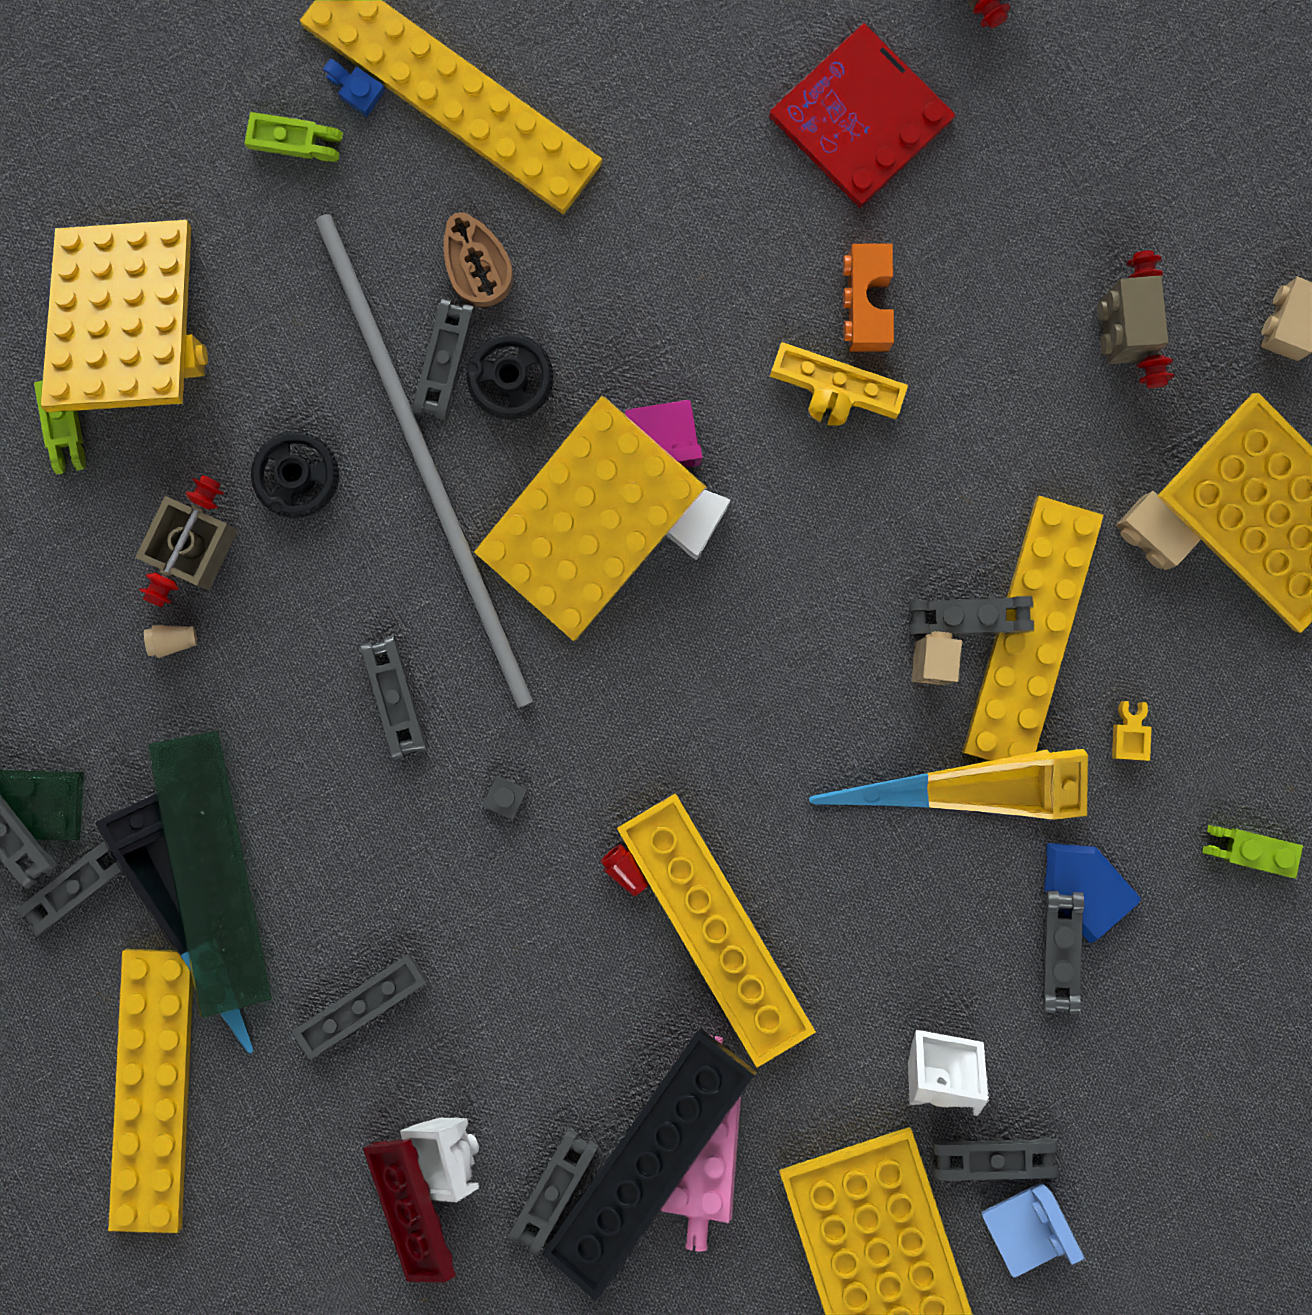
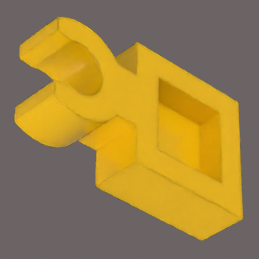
M1122 701L1118 706V712L1123 719V725H1113L1112 759L1150 761L1152 727L1142 726V720L1148 713V705L1146 702L1138 703V711L1135 715H1132L1128 709L1129 701Z

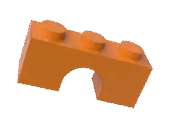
M893 243L852 244L849 254L843 256L842 265L843 276H848V288L843 290V308H849V321H844L843 339L844 341H849V352H889L894 343V309L875 308L868 301L866 292L874 287L889 286L893 278Z

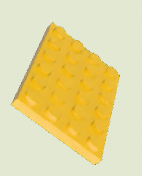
M188 220L55 228L41 407L46 412L183 404L191 226Z
M1252 393L1157 497L1295 632L1302 633L1312 622V446L1259 393Z
M601 396L474 553L570 639L575 641L707 487L607 398Z
M910 1127L779 1170L825 1315H972Z

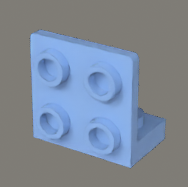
M1042 1182L981 1213L1012 1277H1017L1061 1255H1064L1072 1265L1085 1259L1053 1194Z

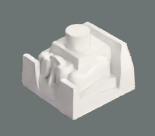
M916 1030L908 1060L909 1104L920 1105L930 1102L937 1107H972L973 1115L978 1116L989 1101L984 1042Z
M436 1118L400 1130L402 1140L411 1139L413 1146L418 1151L419 1165L423 1177L430 1187L431 1200L458 1202L479 1188L478 1183H467L472 1177L471 1166L475 1164L473 1155L479 1151L476 1138L465 1131L468 1124L467 1118Z

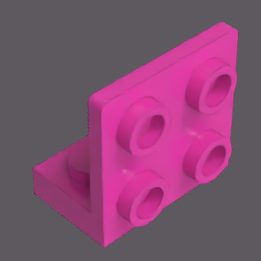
M690 400L627 409L625 411V415L682 466L685 468L701 466L702 453L701 447L697 442Z

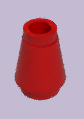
M621 844L611 849L600 861L604 866L603 871L626 891L630 892L633 897L641 893L649 884L645 880L630 850L625 849Z

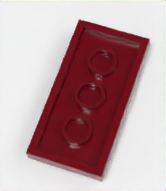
M411 1139L374 1142L364 1147L363 1151L406 1281L446 1283L454 1278L456 1274L452 1265L453 1257L450 1250L446 1247L441 1232V1221L435 1213L430 1198V1187L423 1177L419 1165V1154L413 1146Z

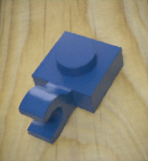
M330 59L323 68V71L327 73L326 78L341 87L338 92L339 98L366 117H368L386 91L383 84L358 67L354 69L352 74H349L339 63Z

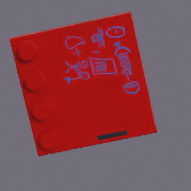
M865 23L854 31L769 112V117L859 208L865 205L940 134L956 116Z

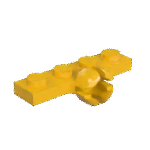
M781 342L770 377L812 392L808 411L813 419L821 423L826 408L832 410L827 423L829 426H839L845 423L852 407H860L897 419L908 387L907 384Z

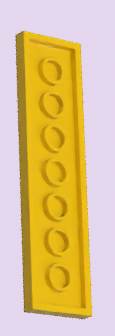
M1036 497L1007 598L1018 596L1033 597L1034 608L1030 609V619L1034 620V632L996 634L962 753L992 761L1036 752L1104 515L1046 497ZM1006 610V621H1016V610Z
M676 793L617 827L621 837L756 1068L816 1033Z
M125 949L122 951L108 1231L178 1233L182 1229L194 975L176 950Z

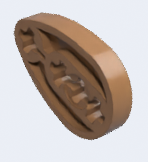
M463 212L450 216L444 234V258L454 291L461 300L475 307L496 305L508 295L514 280L512 264L506 251L495 235L477 219ZM462 223L464 227H468L466 229V236L469 243H466L464 237L459 232H456L458 231L456 225ZM476 253L478 257L482 256L480 263L484 271L490 270L486 277L489 284L495 286L493 288L494 294L490 296L486 292H481L484 290L481 279L479 277L473 279L477 275L474 264L469 262L471 260L470 254Z

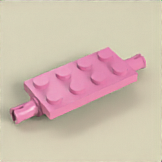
M715 1036L714 1039L722 1044L723 1037ZM741 1096L661 1209V1212L688 1217L687 1242L685 1244V1248L692 1251L693 1246H696L695 1251L697 1252L707 1250L709 1220L729 1223L732 1219Z

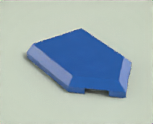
M1046 844L1047 867L1044 879V892L1058 891L1059 895L1083 892L1082 935L1089 943L1098 940L1140 902L1141 898L1095 846ZM1059 908L1066 917H1070V909Z

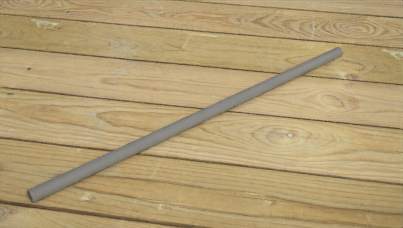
M330 214L322 215L316 219L317 226L517 708L533 703L532 697L335 223Z

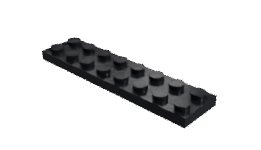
M702 1028L697 1030L542 1255L596 1301L757 1072Z

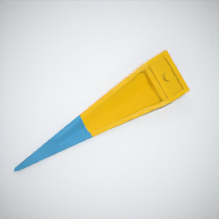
M1084 749L1050 753L1048 750L814 795L809 797V801L812 804L883 805L956 809L1052 820L1087 816L1088 754Z

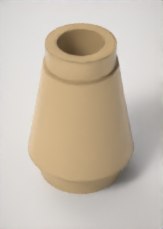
M152 625L151 629H144V642L148 656L156 655L157 658H161L192 646H197L195 627Z

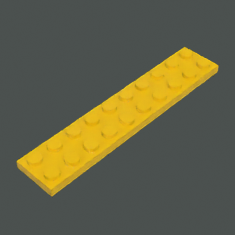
M315 0L299 20L303 28L563 215L603 164L600 156L382 0Z

